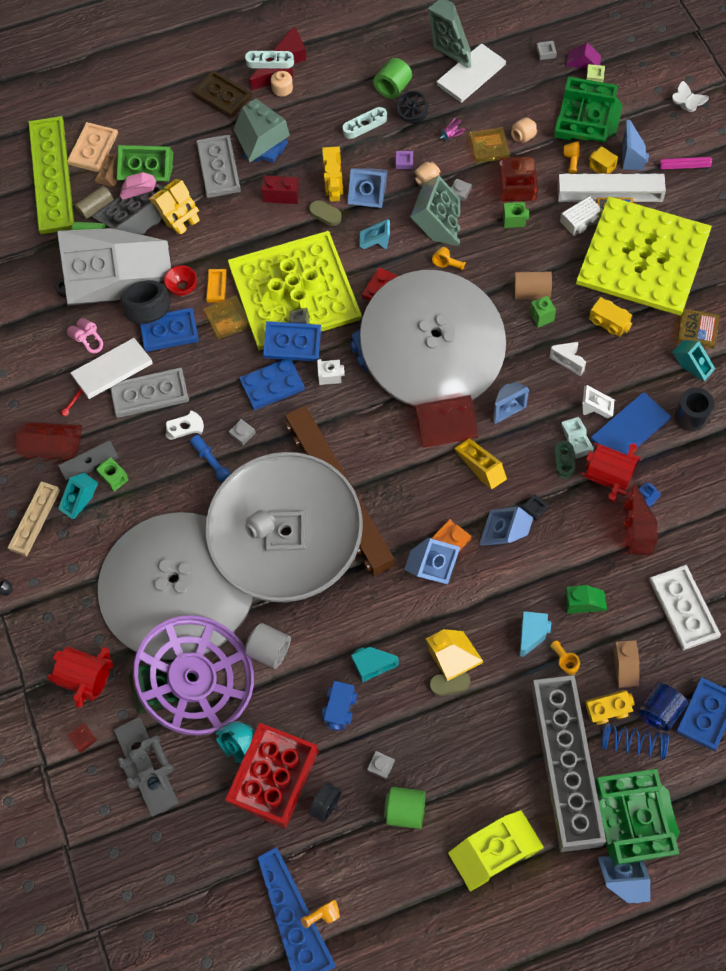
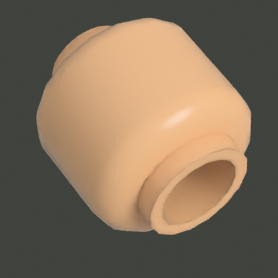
M278 71L272 75L271 86L274 94L277 96H287L292 92V76L288 72Z
M526 117L514 123L511 131L513 139L519 143H526L534 138L537 133L536 123Z
M424 162L415 170V181L421 187L423 183L439 175L440 170L434 162Z

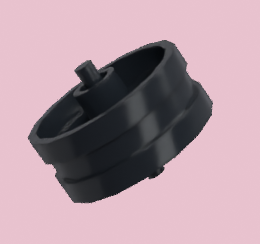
M410 90L406 91L398 99L397 110L404 121L416 124L424 120L428 115L429 104L421 92ZM421 97L423 101L417 103L418 98ZM424 105L423 110L419 109L418 107ZM402 109H408L404 114H402Z
M329 781L326 782L318 794L313 793L312 797L315 799L309 810V815L324 823L334 810H339L337 803L342 789L333 786Z

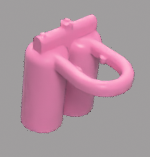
M81 318L77 321V327L70 326L67 329V335L77 342H82L90 353H98L102 350L103 341L96 333L97 327L93 322ZM92 334L99 342L98 348L94 350L86 342L87 336Z

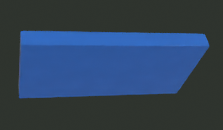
M643 392L591 437V441L628 454L630 444L635 443L638 448L669 421L671 416Z

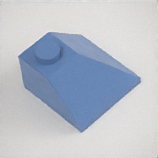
M627 120L622 139L623 170H644L645 163H648L649 153H646V145L631 120Z
M352 168L350 171L348 204L382 208L388 170Z
M514 382L504 385L499 390L494 405V424L526 408L529 393L527 386Z
M520 507L490 510L479 544L484 546L511 543L525 537L529 533L533 517Z
M427 538L410 551L404 570L418 577L448 584L460 547Z
M610 856L598 857L606 887L627 903L650 902V877L644 861L614 866Z

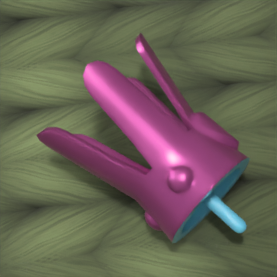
M454 118L447 127L441 129L442 136L440 138L449 141L452 137L463 134L466 130L465 128L456 130L461 119L454 122L456 119Z

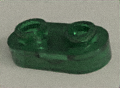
M560 441L554 449L556 473L561 478H570L574 475L576 469L574 447L568 441ZM567 468L569 471L565 472L562 469Z

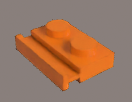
M449 519L432 539L459 546L461 550L471 540V535Z

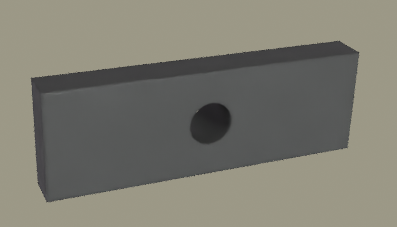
M107 441L58 466L68 483L70 477L81 473L87 474L97 469L103 461H107L110 457L113 460L119 457L111 441Z

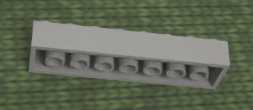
M575 675L533 680L532 693L560 852L603 847L606 839Z

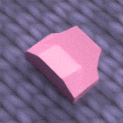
M143 172L128 176L122 185L120 193L122 200L153 191L156 184L154 176Z

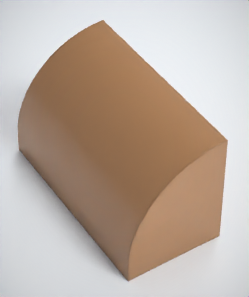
M515 272V299H540L545 296L551 299L552 272Z

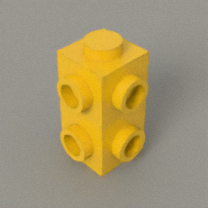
M602 297L591 309L589 320L595 325L605 328L613 335L621 337L632 326L630 322L632 314Z
M626 690L584 701L590 721L596 722L597 725L609 722L608 718L615 716L616 719L628 717V713L633 712L632 706L635 705L632 694H628Z

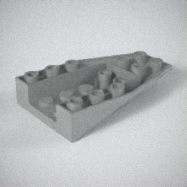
M112 228L57 231L67 306L121 300L123 292L129 286L146 280L161 282L164 280L166 273L171 269L168 242L166 240Z

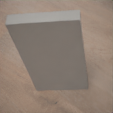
M230 134L196 140L207 198L241 192Z
M182 367L123 380L110 387L117 418L189 402Z

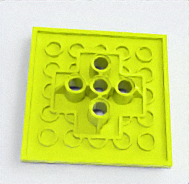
M609 196L576 284L681 316L712 226Z
M329 231L228 260L258 351L264 349L266 321L289 323L290 311L308 308L310 324L321 325V332L359 321L362 318Z

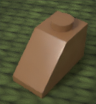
M616 642L613 648L618 689L639 687L637 642Z

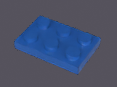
M193 308L167 312L164 317L155 322L140 324L145 352L199 342Z
M266 321L264 358L301 361L319 360L321 325Z
M284 359L239 378L254 410L305 390V386L292 360Z
M701 677L676 733L715 752L726 729V689Z

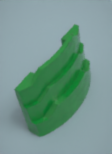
M568 76L554 137L566 140L576 138L587 141L590 139L606 142L607 138L615 136L623 106L616 97L618 85Z
M657 769L598 777L594 780L606 839L605 845L614 866L679 854L676 840L680 831L673 813L669 790L661 785Z

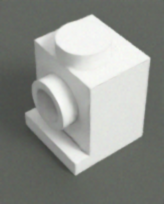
M317 360L319 385L341 383V376L345 375L344 365H340V360Z

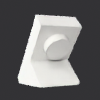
M578 342L552 346L549 358L579 376L585 370L586 361L582 357L574 355L577 352Z
M588 385L584 386L583 415L594 411L606 418L612 417L614 399Z

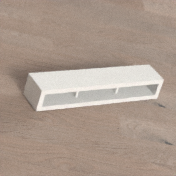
M567 173L559 174L557 185L558 202H580L588 196H591L595 202H597V198H608L609 196L613 198H633V202H663L666 192L664 174Z

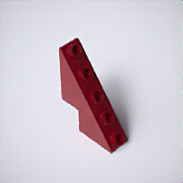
M293 27L286 33L283 40L278 42L273 51L291 52L294 57V64L307 59L305 46L296 27ZM273 58L266 59L267 62L274 60ZM258 68L249 77L248 83L251 84L252 91L271 85L272 75L278 71L288 72L294 78L293 68Z

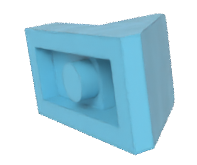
M384 220L360 231V247L366 249L378 243L387 249L390 236V220Z

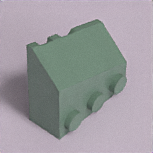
M438 0L428 8L434 49L470 68L471 50L455 5L448 0Z
M256 98L242 107L234 126V132L249 162L290 136L286 120Z
M437 175L423 183L411 218L433 241L455 246L460 245V239L457 238V233L460 232V226L457 224L458 217H460V198Z

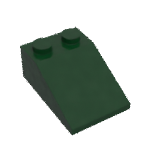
M151 665L139 666L138 678L142 693L152 690L150 683ZM156 669L158 687L168 684L167 673ZM132 671L128 676L137 714L147 713L137 696ZM187 674V678L189 681H197V677L195 674ZM172 691L162 695L170 705H178L179 698ZM156 697L146 701L153 711L166 709Z

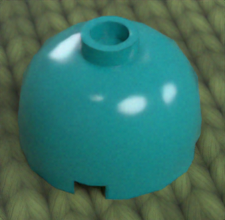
M233 721L227 723L216 732V735H219L216 740L221 750L228 757L232 754L236 758L234 762L241 764L255 731L248 724Z

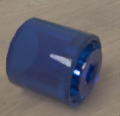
M657 682L638 708V712L643 720L658 730L670 731L688 705V701L674 688Z

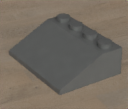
M155 184L154 190L123 200L119 196L91 217L96 223H104L106 229L112 228L143 235L147 229L157 225L162 219L160 212L151 203L149 198L158 191L164 190V187Z

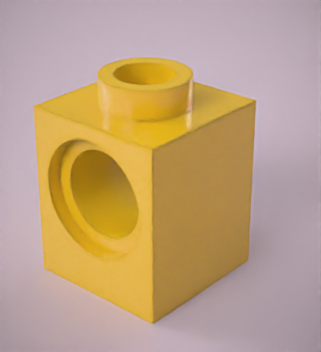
M601 146L591 154L589 168L598 174H610L616 168L618 157Z

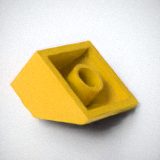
M443 629L426 638L428 651L447 681L483 663V660L464 631Z

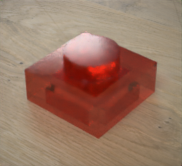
M85 723L68 734V737L80 753L98 741Z

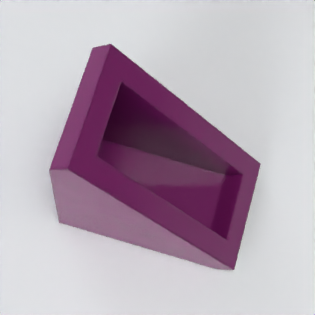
M586 42L568 52L566 66L588 69V64L600 65L601 55Z

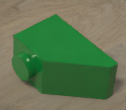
M588 585L566 587L564 597L567 614L607 611L604 590Z

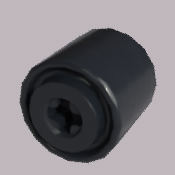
M702 388L686 390L682 394L675 412V419L679 426L693 432L706 427L714 410L715 401L713 396Z

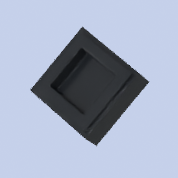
M536 494L522 506V510L533 517L535 521L549 509V505Z

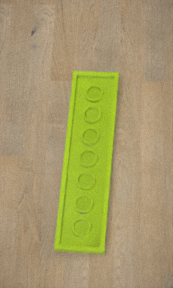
M63 117L29 121L40 234L71 230L74 224V213Z

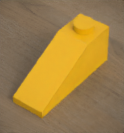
M470 438L454 448L475 475L489 488L493 489L507 480L502 463Z

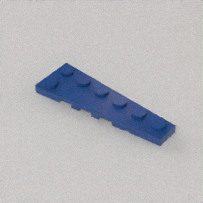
M276 847L259 856V864L291 971H330L336 968L315 923L310 924L308 928H305L301 923V918L308 916L310 913L278 848Z

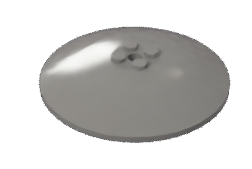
M420 270L394 278L373 296L362 318L360 346L369 372L375 381L391 396L413 407L428 410H446L473 401L491 386L504 361L506 336L499 312L490 298L480 288L461 276L449 272ZM438 330L441 336L434 337L431 331Z
M294 452L264 455L235 470L217 490L210 504L206 520L208 549L217 569L223 577L243 593L271 602H291L306 599L333 585L352 564L361 543L363 530L360 503L348 480L327 462L314 456ZM258 510L270 512L275 519L274 530L263 539L251 538L245 530L246 519ZM283 528H290L291 533L284 536L281 534Z
M179 512L152 517L127 531L108 553L99 575V606L111 632L122 644L132 651L137 652L141 642L157 625L175 617L190 615L205 617L224 625L233 633L244 622L250 610L253 597L235 588L217 569L207 545L206 516ZM172 575L179 576V580L177 582H169V578ZM184 624L173 627L177 638L186 636L201 638L206 626ZM166 630L160 632L149 642L144 650L146 654L155 657L159 649L169 642ZM213 630L209 641L219 647L227 639ZM180 644L184 654L196 653L198 644ZM170 648L163 654L160 660L174 661L176 656L173 649ZM206 648L204 654L211 652V650Z

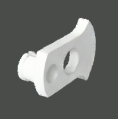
M190 410L187 416L166 422V437L173 440L192 433H199L201 435L204 428L203 421L197 413ZM185 422L189 424L190 428L182 429L180 424Z

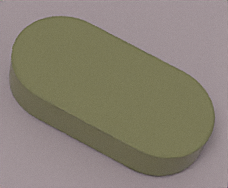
M319 200L311 203L310 214L314 218L330 226H336L341 222L342 215L338 209Z
M465 672L447 681L443 674H439L431 679L430 689L436 696L465 692L470 687V676Z

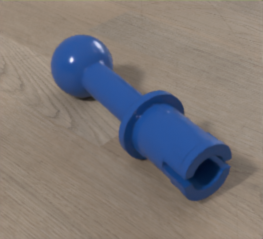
M199 435L190 440L192 446L199 453V457H205L216 471V479L224 482L230 476L229 469L221 467L210 453L212 448L208 447Z

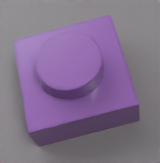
M396 151V169H413V151Z

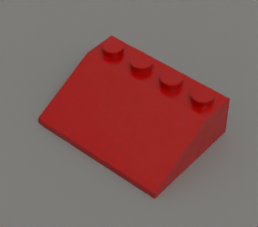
M259 723L225 801L269 823L286 829L319 752L318 746Z

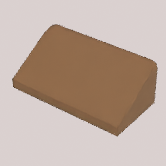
M118 153L106 155L96 176V183L111 187L116 185Z

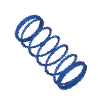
M605 723L602 736V749L606 750L609 735L612 727L614 726L615 752L617 751L621 734L625 728L626 754L629 751L631 740L636 730L638 739V756L640 755V750L645 734L648 732L649 758L652 754L655 739L659 734L660 759H666L669 744L668 733H664L662 737L661 733L657 732L654 736L651 745V735L649 730H646L644 732L640 742L639 731L637 728H635L632 731L628 743V730L626 726H624L621 729L617 740L616 726L613 724L610 727L609 723Z

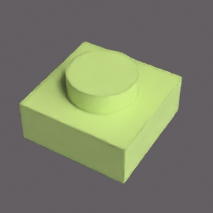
M588 64L587 80L603 82L605 66Z

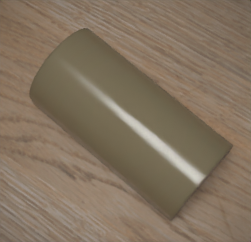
M101 186L75 204L77 212L87 219L114 199L105 186Z

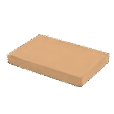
M86 122L67 160L68 165L99 172L106 155L109 154L118 135L117 129Z

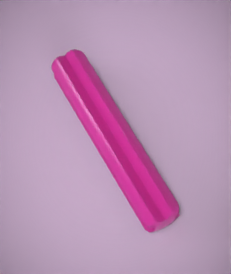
M711 157L661 159L660 161L661 169L711 167L712 165Z

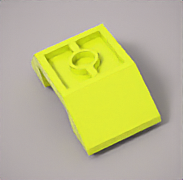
M522 810L502 817L466 838L448 854L471 892L488 882L490 877L524 857L527 859L544 849Z

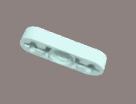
M250 51L245 56L246 65L250 68L286 69L294 65L293 54L289 51ZM267 58H273V59H274V60L271 61V62H267V61H266Z
M377 107L344 123L343 135L348 139H353L384 124L387 121L386 109ZM362 121H368L369 124H368V125H362L361 122H362Z

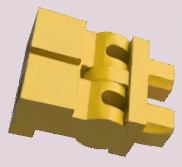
M340 147L322 148L326 196L330 197L331 202L340 201V195H343Z
M173 180L163 188L164 190L158 191L149 198L151 203L160 212L166 225L173 228L177 234H182L187 230L183 224L186 220L190 225L200 221L197 215L199 210L189 196V191L182 180Z

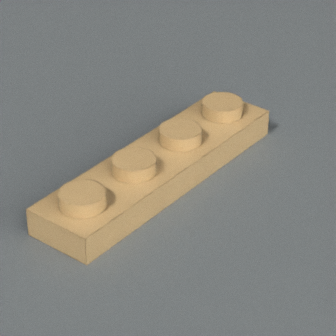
M41 481L8 546L10 551L28 556L60 492L59 487Z

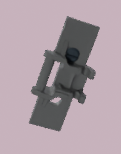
M140 717L114 729L126 759L119 758L118 763L126 772L128 786L133 789L139 787L151 816L153 817L179 804L167 777V774L171 773L174 768L172 765H169L160 745L161 740L159 736L149 738ZM136 744H141L140 748L133 750ZM154 750L161 766L160 769H154L147 754L148 752Z

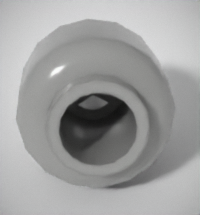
M258 510L246 519L245 530L251 538L263 539L274 530L275 519L270 512Z

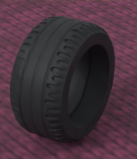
M146 280L129 286L121 296V305L129 321L137 324H148L166 315L170 309V299L167 289L162 283Z

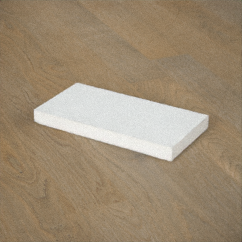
M481 43L471 52L470 68L458 63L437 81V86L462 103L505 66L506 60Z
M133 338L71 372V375L88 399L153 363L136 339Z
M687 565L650 577L649 581L683 651L720 638L721 634Z

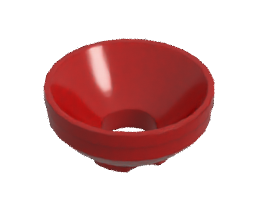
M175 266L166 273L164 283L170 293L184 296L195 289L197 276L194 270L188 266ZM184 282L187 284V287L184 289L177 288L179 283Z

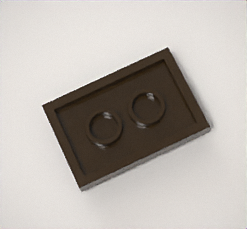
M212 70L192 90L193 96L230 118L252 97V92L215 70Z

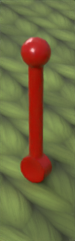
M80 387L68 406L61 410L62 416L69 414L68 410L83 392Z

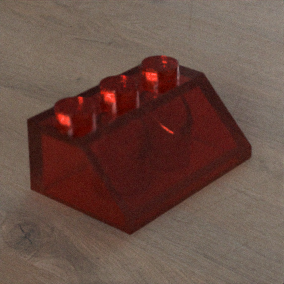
M471 395L415 405V417L423 448L464 441L469 438H478L476 416Z
M27 422L16 433L17 455H24L27 458L42 456L45 459L61 457L63 460L72 459L79 450L82 425Z

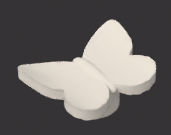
M684 81L680 83L677 93H674L672 96V101L680 104L681 108L688 112L695 111L697 106L704 104L709 99V96L691 93L690 88Z

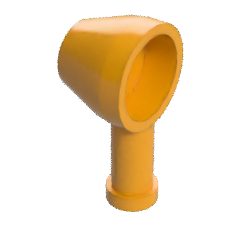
M573 142L564 146V156L570 158V167L568 169L570 174L577 173L576 167L580 150L579 142Z
M445 247L439 248L432 257L434 265L441 268L450 265L463 271L466 262L450 258V252Z
M554 641L550 647L560 657L559 665L561 670L567 675H575L580 667L578 656L574 653H566L561 647L560 642Z
M334 899L308 916L302 917V925L308 928L310 924L320 918L327 924L338 919L340 915L336 900Z

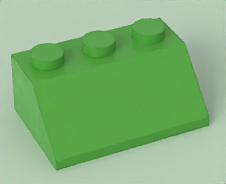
M118 145L117 180L125 181L128 176L143 172L153 175L158 182H169L173 169V151L170 147Z

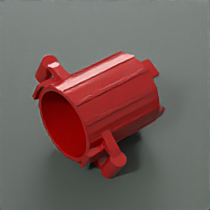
M594 443V447L597 448L595 453L589 452L586 459L588 470L586 474L582 472L581 476L613 489L609 494L608 500L615 502L617 493L626 496L625 491L637 462L641 460V457L634 455L637 445L635 443L630 444L628 454H624L607 446Z
M65 647L62 652L57 650L53 657L56 663L52 675H48V680L58 686L76 692L73 697L76 707H82L86 699L94 701L103 691L109 677L110 668H113L109 649L103 647L97 657L72 647Z

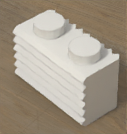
M588 196L562 212L560 222L575 236V234L583 233L590 225H595L599 222L602 208L593 201L591 196Z

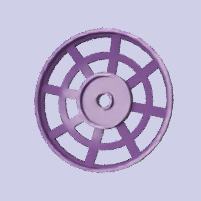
M179 616L157 625L141 642L133 663L134 687L145 710L164 727L186 735L211 734L217 732L227 723L235 721L247 707L254 687L252 661L250 657L246 656V648L242 641L224 625L201 616ZM193 624L206 627L201 638L192 636L177 638L173 626ZM166 630L169 642L159 649L155 657L146 654L144 650L149 642L160 632ZM213 630L224 636L235 647L237 653L226 657L220 648L211 643L209 639ZM180 644H198L196 653L184 654ZM172 648L176 656L172 664L168 665L159 661L163 654ZM206 648L215 653L220 661L212 664L204 657ZM140 660L151 665L150 683L152 690L143 693L140 689L138 678ZM240 660L243 662L246 675L245 691L233 689L234 677L231 665ZM224 668L227 677L226 686L216 684V672ZM156 669L167 673L168 684L160 687L157 686ZM187 674H195L197 677V681H189L187 678ZM172 691L179 698L177 708L170 705L162 695ZM212 691L223 694L219 703L211 708L206 697ZM156 697L164 708L175 714L172 724L158 716L146 701ZM229 697L241 699L242 701L234 714L221 723L215 713L226 704ZM187 702H198L204 712L188 713L184 711ZM207 717L213 725L211 728L202 730L180 728L182 718L201 719Z

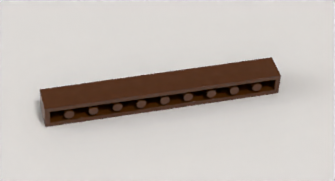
M306 405L286 414L284 425L288 433L292 432L294 435L293 441L297 448L300 447L303 452L301 454L314 456L327 462L337 469L350 483ZM357 495L363 520L362 538L357 554H362L366 570H371L373 576L395 566L394 557Z

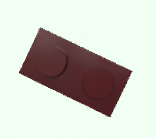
M263 177L262 194L265 203L298 204L300 191L298 177Z

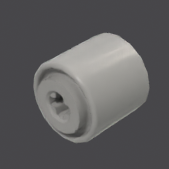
M260 623L252 630L248 637L246 656L277 669L289 649L291 636Z

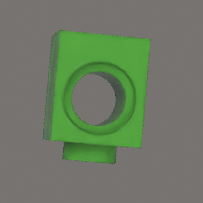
M525 202L504 203V228L525 227L526 220H529V209H526Z
M548 296L531 302L530 315L537 327L554 322L556 309Z
M111 457L107 461H103L96 469L99 477L114 492L128 481L126 472Z

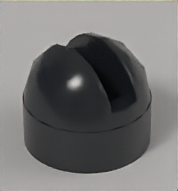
M4 579L0 583V595L8 596L13 591V585L7 579Z

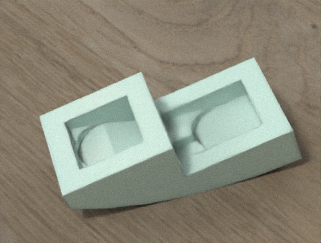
M579 417L562 422L561 425L566 439L576 459L588 455L590 451L594 453V448L586 435V428Z

